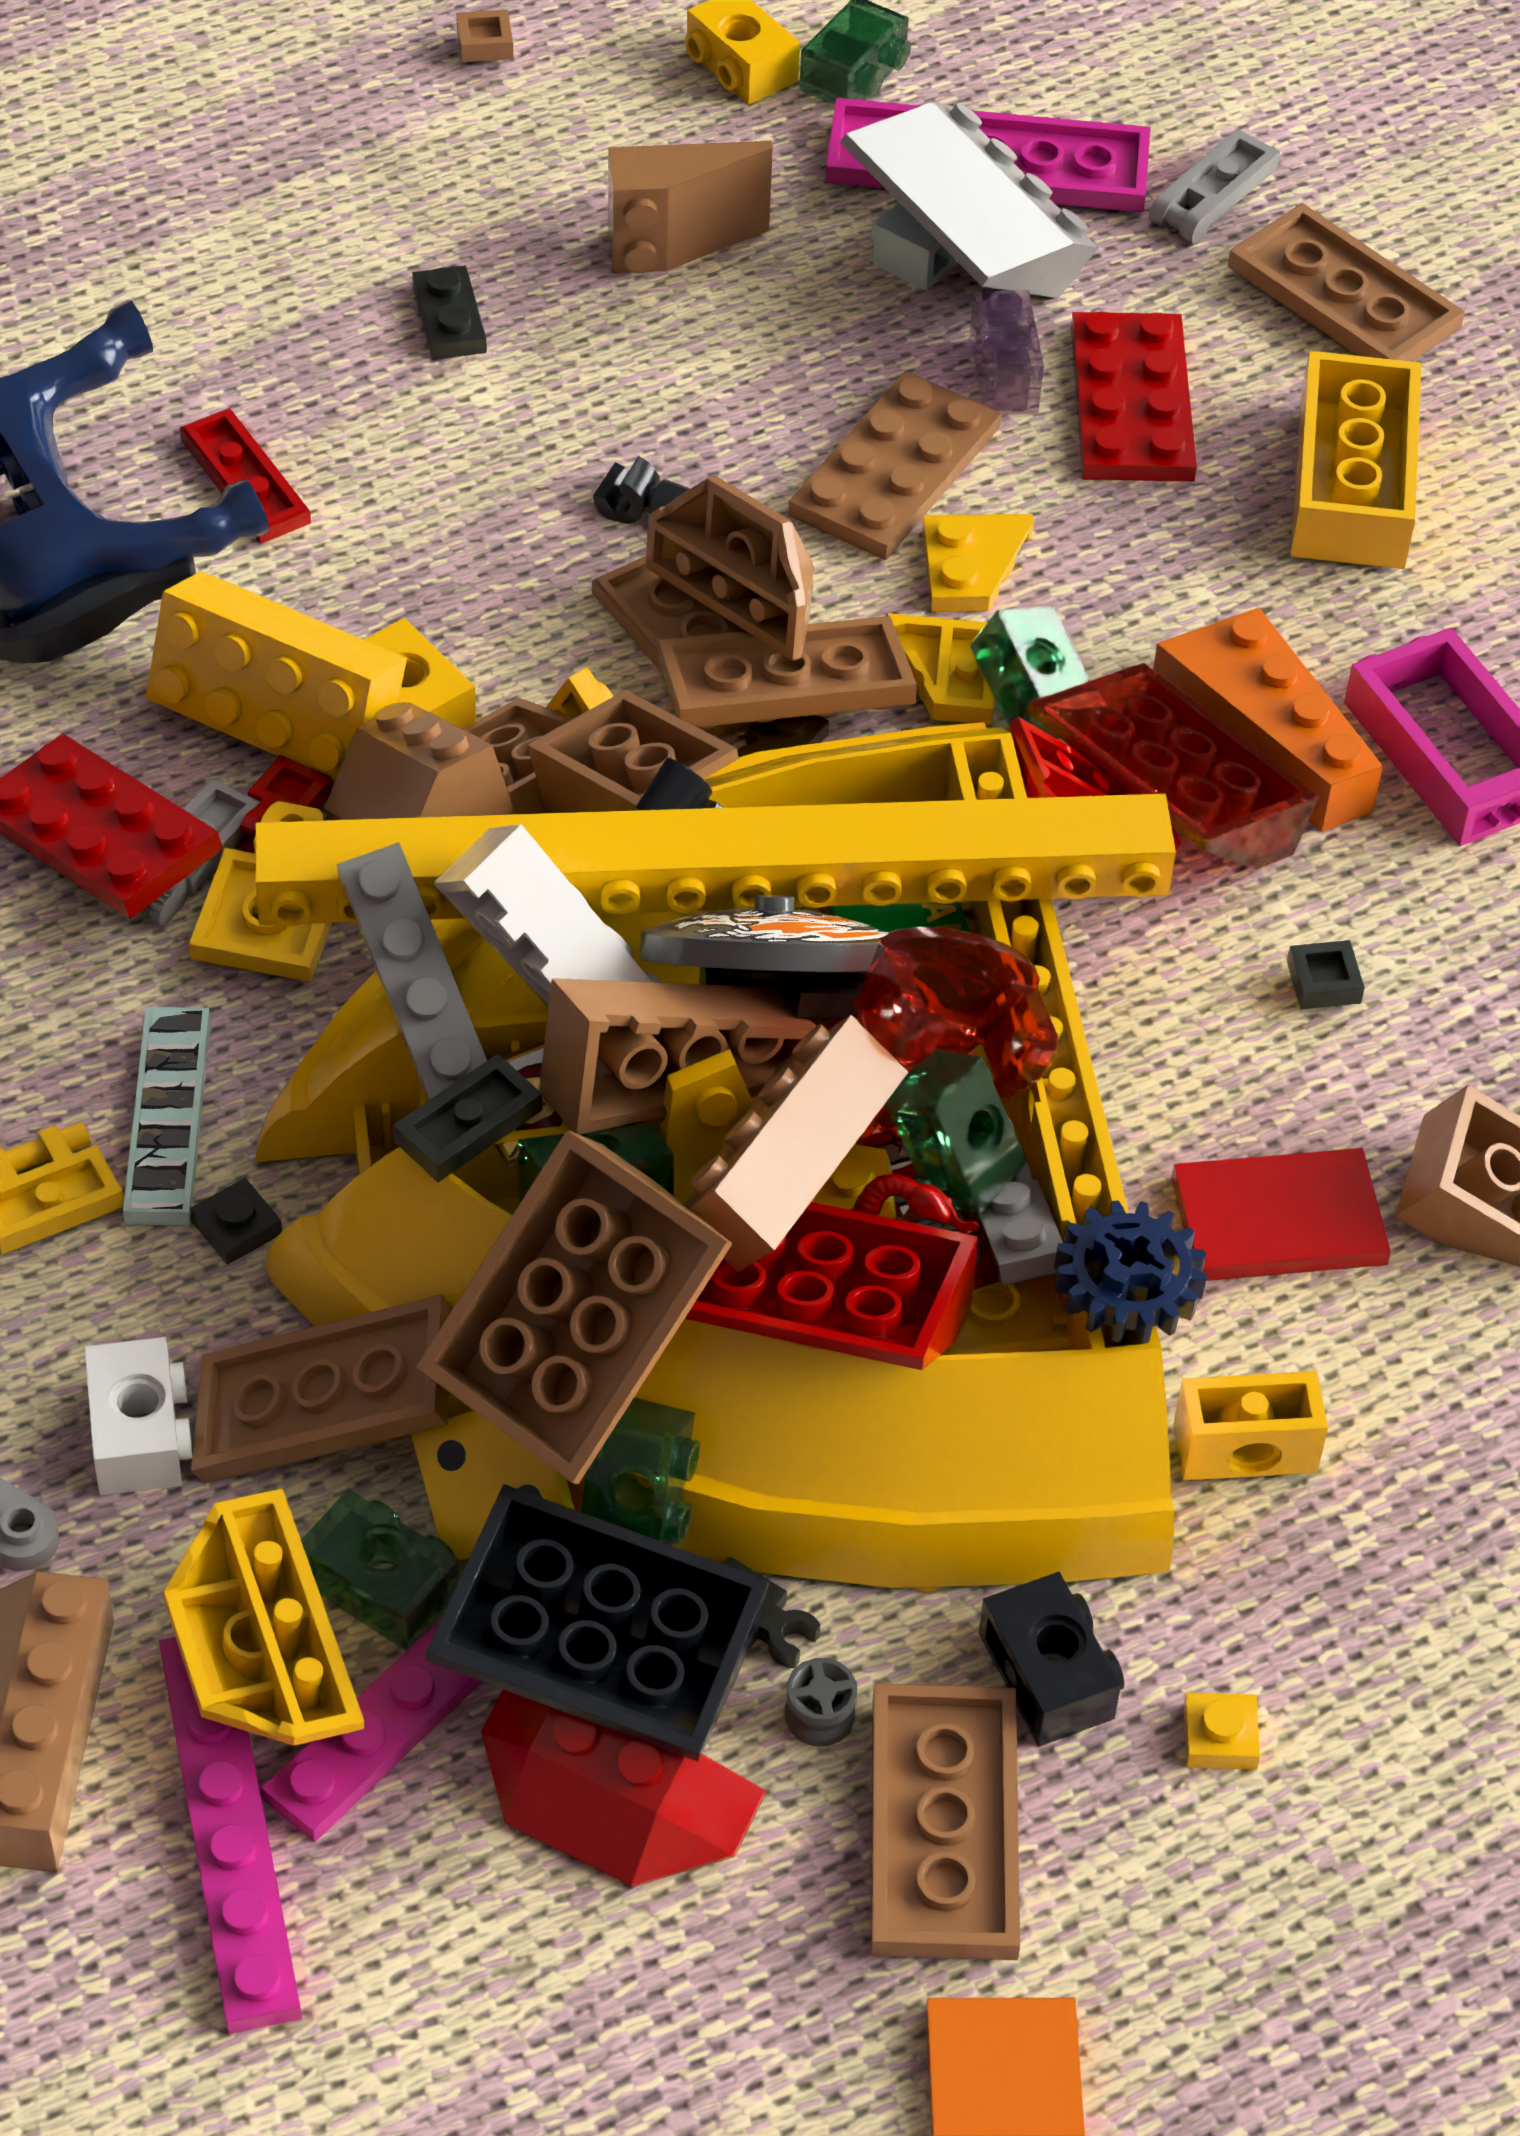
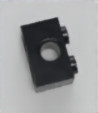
M1060 1571L983 1598L978 1634L1006 1687L1016 1688V1706L1038 1747L1115 1719L1120 1690L1124 1689L1125 1685L1121 1666L1110 1649L1102 1650L1093 1634V1619L1085 1599L1079 1593L1072 1594ZM1055 1653L1064 1656L1067 1660L1053 1661L1043 1655Z

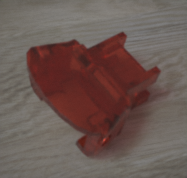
M906 928L894 930L880 939L862 989L854 1000V1006L861 1025L908 1071V1074L856 1141V1144L863 1145L874 1130L921 1140L920 1145L928 1161L938 1162L982 1108L994 1110L1003 1102L1001 1097L1011 1100L1019 1090L1030 1088L1043 1077L1056 1054L1058 1034L1038 990L1040 976L1027 956L1005 943L979 934L950 928ZM978 1045L983 1046L995 1076L986 1089L982 1088L969 1053Z

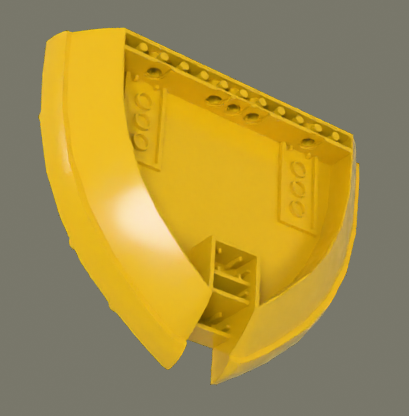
M985 722L925 727L760 751L739 757L736 761L703 779L712 789V795L709 799L719 803L724 808L1027 798L1011 733L1003 728L986 729ZM1028 899L1013 902L1002 900L960 902L988 983L986 998L943 1004V1006L983 1063L977 1071L970 1075L958 1076V1072L922 1075L920 1079L902 1081L890 1097L906 1124H902L895 1139L913 1134L928 1160L914 1161L904 1167L892 1170V1174L913 1178L914 1176L935 1170L950 1194L947 1198H951L952 1206L954 1203L956 1204L966 1222H977L966 1163L982 1159L983 1165L989 1172L992 1190L997 1185L1010 1182L1006 1169L1007 1153L1022 1150L1028 1162L1032 1180H1038L1059 1234L1064 1242L1067 1225L1071 1222L1083 1226L1085 1210L1090 1207L1098 1211L1103 1217L1109 1216L1111 1202L1119 1200L1124 1207L1125 1213L1129 1212L1052 899ZM826 906L822 908L794 907V909L828 914ZM700 910L686 913L670 911L596 915L605 925L617 932L632 950L630 956L645 974L648 972L652 973L663 983L700 984V967L665 964L641 959V931L678 918L722 910ZM467 919L431 920L487 1061L496 1054L502 1057L545 1040L548 1006ZM377 971L340 1008L298 1065L270 1108L258 1138L255 1163L356 1153L358 1176L339 1191L317 1215L302 1216L287 1226L273 1241L266 1255L265 1269L271 1283L313 1326L440 1294L454 1307L511 1219L512 1214H514L555 1150L553 1148L507 1167L495 1146L492 1145L443 1180L437 1182L394 1142L393 1124L428 1100ZM666 1116L599 1130L583 1136L604 1145L652 1180L658 1179L661 1155L657 1144L660 1124ZM562 1119L563 1126L512 1131L495 1144L563 1137L567 1130L573 1131ZM898 1125L864 1136L861 1142L857 1140L855 1144L875 1147L892 1139L893 1134H879L895 1130ZM895 1202L896 1218L894 1219L906 1222L920 1219L910 1208L903 1215ZM978 1226L977 1230L968 1233L969 1235L978 1236L977 1243L981 1245L980 1261L975 1266L973 1303L955 1343L923 1370L684 1319L579 1484H573L567 1480L574 1509L724 1564L728 1557L734 1558L757 1573L885 1588H913L920 1592H932L940 1587L1025 1584L1060 1571L1065 1582L1170 1572L1173 1551L1174 1507L1171 1498L1163 1357L1157 1326L1152 1327L1148 1343H1142L1137 1337L1135 1330H1125L1120 1342L1112 1341L1111 1326L1102 1324L1095 1331L1089 1332L1085 1329L1088 1313L1082 1311L1077 1314L1068 1315L1065 1311L1068 1294L1055 1292L1056 1274L1002 1286ZM449 1393L448 1418L473 1410Z

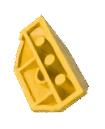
M283 1488L214 1503L204 1520L203 1528L189 1546L163 1592V1601L201 1717L293 1746L364 1729L365 1721Z

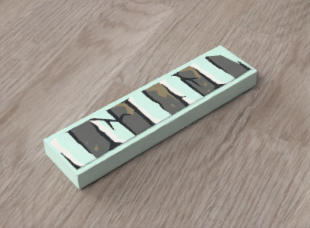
M145 1008L123 1206L125 1225L191 1226L190 1208L193 1206L211 1024L209 1008Z

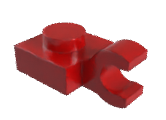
M279 755L248 791V796L260 801V803L251 809L240 823V829L250 833L248 839L241 845V851L255 853L253 841L256 836V823L261 822L267 809L275 802L280 801L320 809L331 793L332 777Z

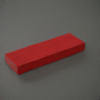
M231 408L180 427L181 441L221 493H223L227 485L242 479L249 481L263 506L269 523V532L256 537L260 544L311 524V514L308 507Z

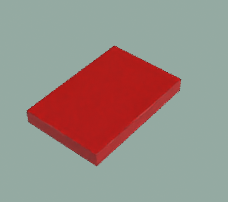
M1363 1148L1178 1163L1173 1166L1171 1178L1183 1229L1192 1228L1195 1232L1192 1249H1201L1206 1252L1203 1272L1207 1274L1206 1281L1388 1265L1391 1250Z

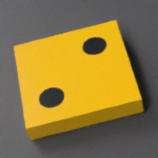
M474 1410L448 1418L447 1426L411 1434L446 1565L460 1563L469 1559L503 1484L574 1509L566 1478Z

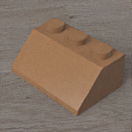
M410 702L388 705L376 713V719L357 728L324 807L329 820L507 815L514 811L492 744Z

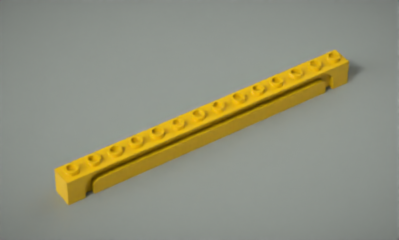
M1166 794L256 823V893L259 925L294 926L311 923H357L338 876L337 864L399 842L430 920L465 918L433 882L489 828L522 824L566 879L583 895L587 904L596 914L611 913L616 915L640 912L678 911L686 913L700 910L754 908L755 895L794 897V907L809 908L849 905L886 906L909 903L949 904L969 901L1002 900L1013 902L1028 899H1082L1088 897L1169 895L1176 850Z

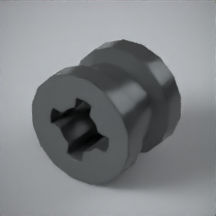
M813 1658L804 1661L791 1672L787 1681L785 1722L790 1732L798 1740L812 1746H829L840 1742L850 1733L855 1722V1705L857 1702V1682L852 1672L841 1662L830 1658ZM812 1703L819 1706L820 1712L810 1707Z

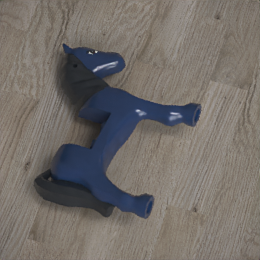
M128 299L110 309L104 324L80 340L71 349L17 373L0 377V476L5 474L12 489L18 488L20 494L12 497L18 516L0 526L1 660L24 664L49 662L72 653L108 635L131 615L153 601L162 599L163 591L196 574L194 557L217 555L239 539L256 538L269 532V523L263 506L255 490L246 479L227 485L220 498L212 507H200L188 515L155 521L132 522L105 518L89 509L70 489L65 466L59 454L53 432V414L62 402L78 394L116 381L127 360L140 358L153 352V344L148 329L132 300Z

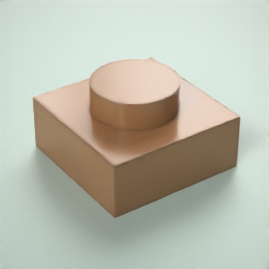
M508 9L456 13L457 34L462 62L514 59L513 38Z

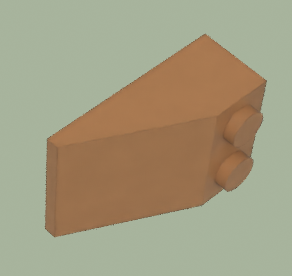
M772 141L608 147V235L613 273L668 271L769 231Z
M627 690L620 692L528 744L543 807L553 813L639 811L635 808L667 757L687 766L702 779L739 759L736 747Z
M1466 1085L1424 1114L1395 1217L1443 1246L1520 1266V1116L1470 1085Z

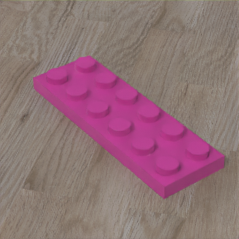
M836 98L826 163L825 183L884 188L840 141L846 133L917 108L920 105ZM971 110L981 119L982 124L979 129L989 139H998L1016 154L1017 159L1014 164L1025 175L1027 173L1035 175L1051 189L1052 195L1049 199L1054 204L1144 213L1151 127Z

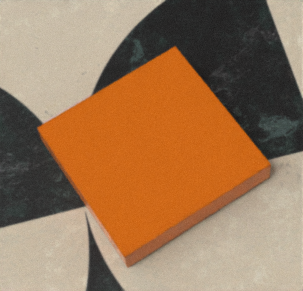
M1076 1997L927 1998L925 2010L931 2136H1085Z

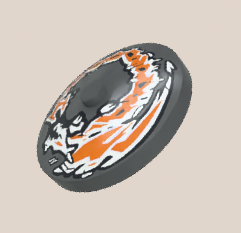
M755 895L754 908L700 913L642 930L640 958L646 961L665 964L746 970L805 972L888 971L904 968L905 940L870 925L847 918L794 909V897Z

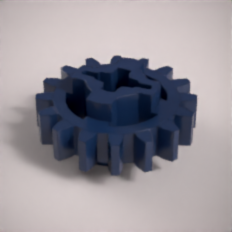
M1119 1200L1111 1202L1109 1216L1103 1217L1092 1207L1085 1210L1083 1226L1071 1222L1067 1225L1064 1242L1058 1243L1054 1269L1057 1270L1054 1288L1056 1293L1068 1294L1065 1311L1068 1315L1077 1314L1082 1311L1088 1313L1085 1329L1089 1332L1095 1331L1102 1324L1111 1326L1112 1341L1116 1342L1121 1341L1125 1330H1135L1137 1337L1142 1343L1149 1342L1152 1327L1158 1326L1169 1336L1175 1334L1179 1317L1191 1320L1194 1317L1198 1299L1203 1297L1207 1274L1203 1272L1206 1252L1201 1249H1192L1195 1236L1194 1230L1187 1228L1175 1232L1172 1229L1174 1213L1167 1211L1158 1219L1149 1217L1148 1203L1142 1201L1137 1206L1135 1213H1125L1124 1207Z

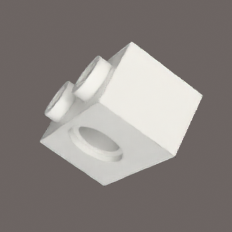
M159 1337L84 1346L93 1458L100 1496L182 1486L180 1460L192 1459L193 1451L189 1418L176 1419L174 1404L188 1402L183 1362L170 1363L167 1338ZM138 1414H149L144 1417L133 1418V1416Z

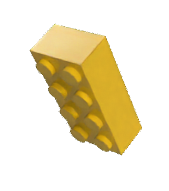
M1309 351L1300 403L1290 557L1405 569L1416 514L1422 363Z
M200 571L163 591L145 699L278 757L282 755L332 777V780L336 781L357 728L376 719V713L382 708L398 703L407 658L204 571Z

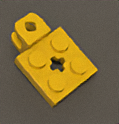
M279 801L267 809L260 823L323 821V815L317 808ZM256 836L253 841L255 853L225 848L189 942L191 959L312 982L332 923H311L294 926L259 925L258 919L252 917L254 914L258 915Z

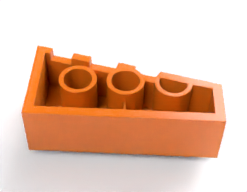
M1259 607L1157 643L1150 691L1164 703L1170 699L1186 713L1185 720L1201 733L1207 730L1228 747L1227 754L1242 767L1249 765L1268 780L1267 787L1321 832L1373 813L1383 765Z

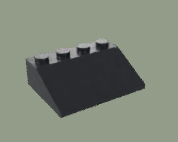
M503 1484L426 1650L424 1660L698 1762L736 1682L758 1627L770 1581Z

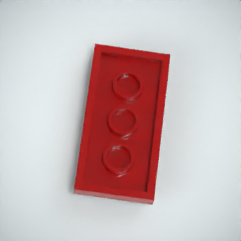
M1104 311L1072 312L1071 336L1082 480L1195 482L1197 462L1182 314L1158 312L1114 313Z
M64 733L44 745L39 751L0 778V834L128 919H132L223 849L217 830Z

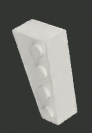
M522 824L489 828L433 882L439 891L548 1007L552 978L663 983L652 973H644L630 956L632 950L617 932L601 921L587 904L583 895L566 879Z

